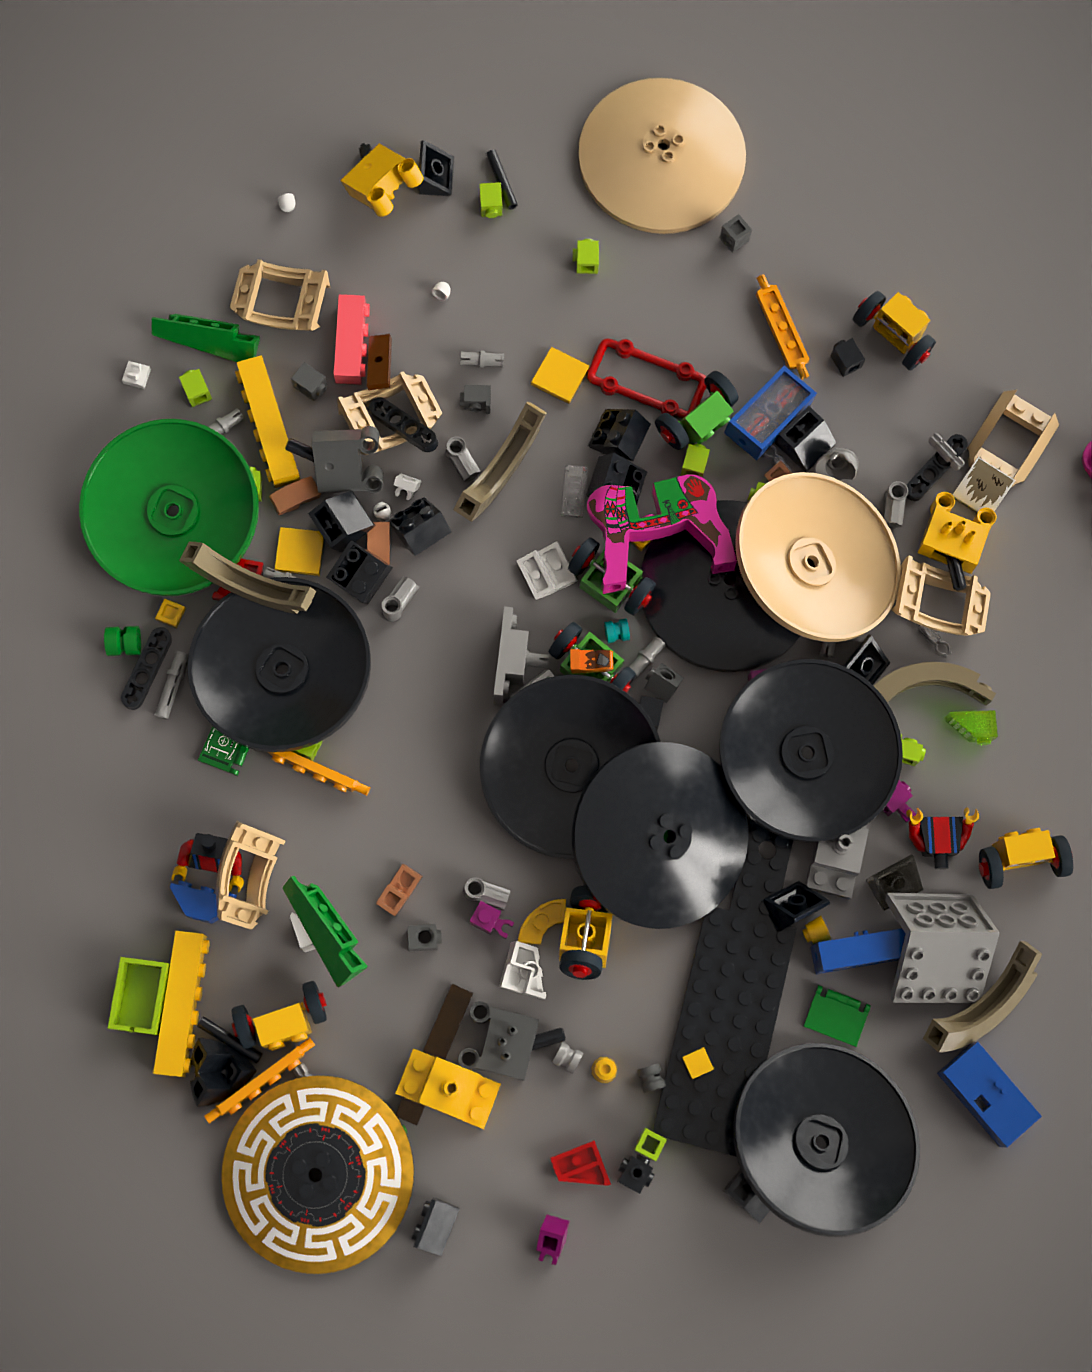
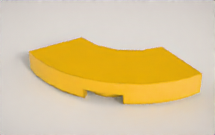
M566 899L548 901L532 911L522 924L518 941L525 944L541 945L542 937L550 927L555 924L564 923Z

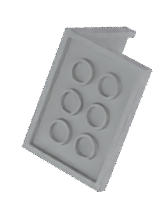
M887 893L885 901L906 933L890 995L893 1003L977 1002L983 995L1000 932L974 895Z

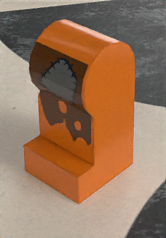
M570 649L571 673L612 671L613 651Z

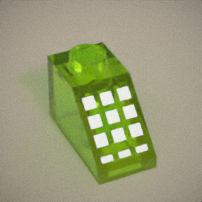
M995 710L950 712L945 716L946 722L969 742H977V745H989L991 741L998 737Z

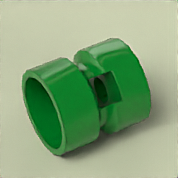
M119 626L106 627L104 632L106 655L120 656L123 652L126 655H140L142 647L140 627L125 626L123 630Z

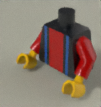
M917 808V814L912 816V812L909 809L906 811V815L910 819L909 839L915 848L922 853L923 857H934L935 869H948V856L959 854V851L964 849L971 836L974 822L979 819L977 809H975L974 815L968 816L969 808H965L963 813L966 819L964 820L963 817H923V813L919 808Z
M196 833L194 840L190 839L181 845L176 862L178 866L173 870L172 881H174L175 875H181L183 877L182 881H185L187 875L186 866L218 873L220 859L228 839L211 834ZM238 851L231 871L233 877L229 882V892H231L235 885L238 887L239 893L244 885V879L240 877L242 874V855Z

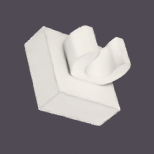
M128 361L122 382L126 385L145 389L151 369L149 366Z
M402 473L399 474L394 482V485L398 487L395 495L399 496L401 490H406L408 493L406 500H410L413 497V493L419 489L421 480Z

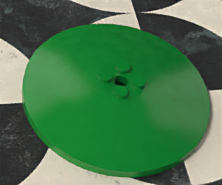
M159 419L145 422L115 437L101 450L90 466L83 482L79 502L82 533L90 552L99 565L120 583L142 593L158 596L189 594L213 584V582L197 574L179 561L189 541L204 543L221 556L238 564L252 541L259 513V498L254 476L237 448L217 431L197 422L183 419ZM173 505L178 506V514L169 516L168 509Z

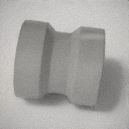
M562 1042L552 1063L557 1066L562 1065L566 1067V1071L573 1074L583 1052L572 1050L568 1044Z

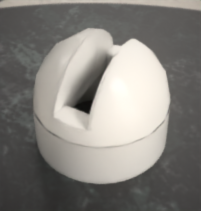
M284 194L278 197L277 201L281 210L290 212L294 209L295 198L293 194Z
M438 282L432 290L433 296L440 301H446L450 295V286L446 282Z
M384 502L377 503L373 508L374 517L379 521L389 519L391 516L390 506ZM386 507V509H383V510L379 511L378 513L376 512L377 510Z

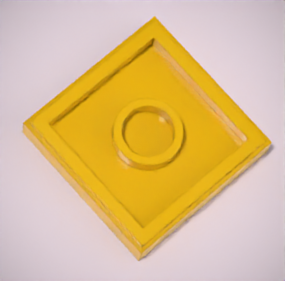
M551 347L534 376L531 385L570 404L588 372L589 365Z
M280 527L275 570L285 573L320 576L324 537L320 531Z

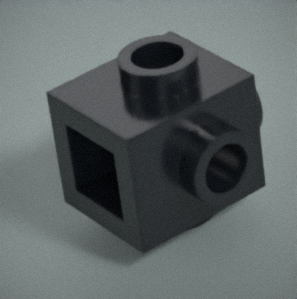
M637 1154L636 1158L630 1156L629 1159L624 1158L618 1170L621 1172V1175L617 1182L640 1194L644 1185L649 1187L655 1175L651 1173L653 1167L649 1166L650 1160ZM635 1168L640 1170V1174L637 1177L633 1176Z

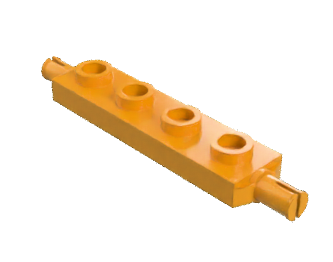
M762 274L756 278L761 288L756 293L757 300L788 369H797L800 379L804 380V378L809 377L805 365L810 359L777 285H769L765 275Z
M292 751L268 752L272 756L271 759L282 765L285 762L293 765V770L302 774L305 771L313 774V779L321 783L329 781L334 784L333 787L341 792L345 793L346 790L351 792L357 791L367 796L371 787L359 783L358 780L355 781Z
M309 1037L299 1046L297 1045L294 1050L220 1105H216L212 1111L204 1115L207 1122L210 1124L216 1118L228 1112L230 1115H233L243 1107L241 1103L247 1098L251 1101L262 1093L261 1088L266 1084L272 1086L282 1078L280 1075L286 1069L292 1071L296 1066L300 1065V1059L304 1057V1053L315 1046L312 1039Z

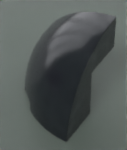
M198 1038L190 1063L195 1067V1078L190 1081L197 1107L209 1106L229 1098L244 1087L257 1070L246 1057L228 1045L215 1040Z

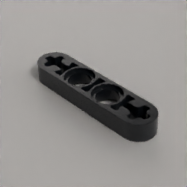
M382 397L375 398L370 402V412L380 423L424 452H432L437 448L438 439L436 434L428 427ZM377 407H379V408H382V407H383L384 410H385V412H386V414H385L382 410H380V409L376 410V408H377ZM393 416H401L400 421L397 423H391L390 419ZM409 427H417L416 432L413 434L406 433ZM421 435L423 436L424 439H426V440H428V441L431 439V442H430V443H429V442H425V443H424V441H423Z
M955 434L946 441L951 448L954 443H960V446L954 450L957 453V457L963 454L968 444L967 439L960 434ZM938 452L908 482V494L906 497L909 500H920L951 467L950 462L947 465H941L938 462L937 457L940 456ZM930 470L934 473L935 478L927 480L923 472ZM921 482L923 485L918 492L913 494L911 492L912 488H915Z
M158 627L151 632L122 692L121 701L128 709L135 710L141 707L172 643V636L166 628ZM164 633L166 641L161 640L158 647L162 649L160 652L151 646L154 645L156 647L158 644L157 635L161 636ZM149 653H156L158 655L157 661L153 664L146 662V656ZM140 673L148 675V680L144 684L136 682V677ZM132 685H134L138 689H142V692H140L139 690L136 691L135 697L137 698V701H132L131 704H129L130 701L127 699V697L133 696L135 692V689L131 688Z

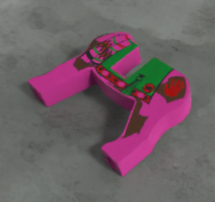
M683 475L653 483L652 495L657 515L649 514L643 518L639 517L631 486H602L596 489L587 501V513L590 519L603 531L605 541V575L602 579L601 587L603 594L625 590L629 542L660 539L685 529L710 552L713 559L711 565L712 574L733 571L735 569L737 560L729 530L717 512L715 491L711 484L700 476Z

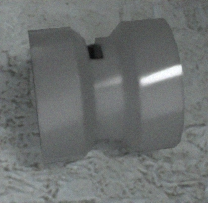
M659 1063L637 1070L638 1076L643 1080L642 1089L644 1093L666 1087L664 1079L660 1076L661 1068Z

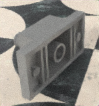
M504 606L494 688V705L503 706V699H508L509 684L523 686L525 668L527 666L548 669L549 654L529 653V650H527L529 631L516 630L517 615H513V607Z
M867 825L852 834L842 835L835 840L815 842L806 886L815 891L851 899L855 879L860 874L869 832V829L866 828Z

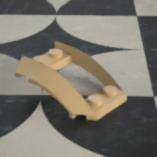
M257 260V263L252 266L246 265L240 268L230 308L242 319L256 324L280 329L313 331L320 327L317 323L325 289L330 288L328 272L326 270L313 272L311 269L282 267ZM261 278L302 286L294 318L272 316L253 311Z
M400 372L399 375L390 379V388L369 391L366 389L356 392L352 396L338 397L337 399L339 415L343 414L350 430L362 429L366 426L375 427L365 407H368L375 398L382 397L387 399L405 390L419 417L420 423L429 429L433 427L442 415V411L424 376L416 374L410 376L404 372ZM409 427L406 433L413 434L416 432L417 427ZM397 433L384 438L379 436V445L376 452L397 446L407 440ZM369 438L365 439L366 441H369V442L373 441L372 439H369Z
M1017 390L1003 391L967 448L969 450V467H972L976 459L980 457L1016 480L1012 487L1019 482L1023 483L1059 426L1055 413L1051 417L1015 395ZM1002 414L1039 436L1019 469L982 448V445Z
M910 555L905 558L901 564V577L896 605L891 608L895 614L921 626L945 633L968 636L985 632L991 593L985 586L981 587L977 581V576H964L966 588L957 591L953 589L949 572L924 562L920 564L912 560L913 557ZM924 583L950 591L966 593L961 624L940 620L919 612Z
M236 821L224 847L218 868L216 885L217 918L252 930L258 924L256 920L262 914L267 915V887L278 858L275 854L280 844L284 845L285 840ZM239 848L256 854L248 877L246 902L229 896L230 875Z

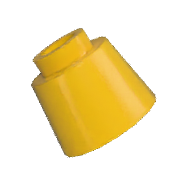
M822 916L807 923L805 929L802 930L807 943L812 941L815 944L831 939Z
M609 1057L596 1059L591 1068L594 1079L600 1083L613 1081L618 1072L615 1061Z

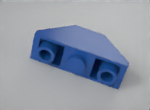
M178 881V884H170L171 891L188 918L211 924L219 920L217 918V902L214 889L201 886L200 890L191 888V883ZM229 893L230 897H237V895Z

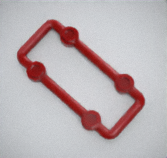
M609 338L602 340L587 372L588 381L601 387V391L605 395L611 396L617 393L662 410V414L668 413L673 417L677 416L682 419L700 404L706 390L704 383L706 376L694 371L692 364L682 362L678 365L634 348L633 343L628 339H623L619 342ZM607 347L615 349L617 355L621 358L633 356L675 372L681 381H689L690 379L699 381L688 411L679 408L678 403L674 400L669 399L662 402L618 385V381L614 377L608 376L602 379L595 376Z

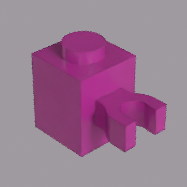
M898 781L896 789L883 811L888 817L897 811L907 823L910 819L907 817L906 811L910 809L912 816H915L916 813L905 803L913 795L910 793V787L904 781Z
M480 901L470 919V925L489 935L495 929L505 939L508 934L502 931V926L509 925L513 927L514 922L508 919L501 920V911L483 901Z
M546 1214L540 1229L536 1251H540L538 1261L543 1262L545 1255H550L553 1258L552 1264H557L566 1242L569 1220Z

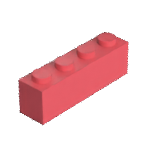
M339 295L334 362L335 384L361 385L362 377H366V364H363V357H367V344H364V337H368L369 326L365 324V317L370 315V304H366L365 296Z

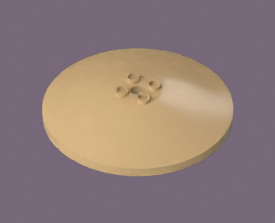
M650 78L635 81L616 89L595 106L581 132L578 159L585 187L596 204L604 212L631 228L650 233L668 234L697 228L715 218L730 204L743 178L746 150L743 135L736 119L718 98L703 88L685 81L669 78ZM661 143H665L669 146V148L667 150H661L658 147V145Z
M801 472L773 479L760 488L747 502L739 518L736 530L737 561L750 593L762 609L776 622L788 630L809 639L839 642L854 639L867 633L887 616L898 594L901 577L899 552L886 521L873 504L861 493L835 478L817 473ZM807 559H811L815 567H811L807 563Z

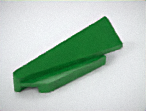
M180 314L169 315V319L152 318L153 336L234 362L256 357L260 336L238 334L239 324Z
M291 876L284 884L283 891L337 987H341L368 967L352 949L359 942L319 886L312 883L306 886L299 883L295 876Z

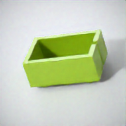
M120 957L108 1029L159 1036L170 969L169 963Z

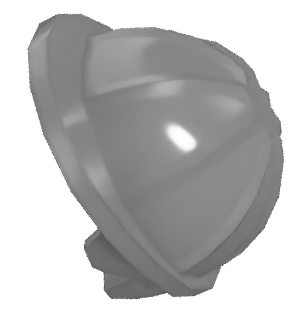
M835 448L818 459L815 465V472L839 481L853 480L857 475L859 460L855 453L848 448Z

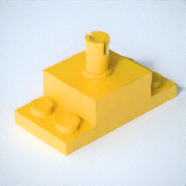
M413 1049L395 1094L484 1129L501 1084L441 1058Z

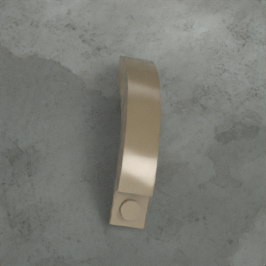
M531 402L525 404L515 425L493 460L478 479L462 492L453 509L455 512L472 522L492 503L530 449L540 431L539 427L547 412Z
M189 541L179 560L197 574L234 594L288 613L298 614L299 611H307L316 593L311 587L286 584L251 572L231 562L201 542Z
M923 662L905 666L891 672L874 685L887 703L908 689L925 685L945 686L956 689L986 706L996 695L987 684L977 683L981 674L959 665L944 662Z
M1020 941L1007 967L989 991L977 1002L960 1013L942 1019H932L923 1039L936 1051L948 1052L965 1047L990 1032L1011 1013L1031 987L1038 975L1034 972V969L1042 953L1026 941Z

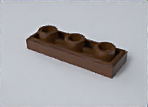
M390 334L369 336L368 391L390 388L392 345Z

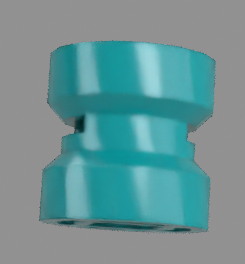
M626 618L619 619L618 622H604L605 636L608 644L615 643L619 639L622 641L630 640L629 625Z

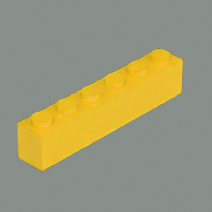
M262 355L237 362L239 370L235 371L238 383H243L245 388L241 393L244 403L249 402L251 408L247 410L250 422H255L257 429L253 430L256 442L262 443L263 449H259L262 461H267L269 466L268 469H265L268 481H273L275 488L301 480L293 453L285 449L288 437Z
M175 931L153 1074L186 1078V1073H190L191 1058H189V1052L195 1045V1035L192 1034L193 1025H197L199 1019V1011H196L197 1001H201L203 988L199 987L201 977L204 978L206 972V964L203 963L204 954H208L210 941L207 940L205 934Z

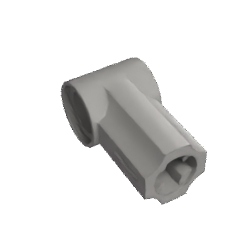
M456 436L450 438L446 445L447 458L452 461L464 482L476 478L481 471L466 448L465 441ZM458 446L461 448V451L454 453L450 448Z
M901 481L893 482L884 494L885 507L883 518L890 528L902 527L908 487ZM892 490L898 491L901 497H895L892 494Z
M403 576L390 595L383 599L382 614L386 620L397 621L401 618L402 611L419 589V586L413 580ZM390 605H394L398 608L394 612H389L386 610V608Z
M474 877L466 882L463 893L470 901H483L490 906L504 910L510 890ZM470 884H477L481 891L477 895H472L468 891V886Z

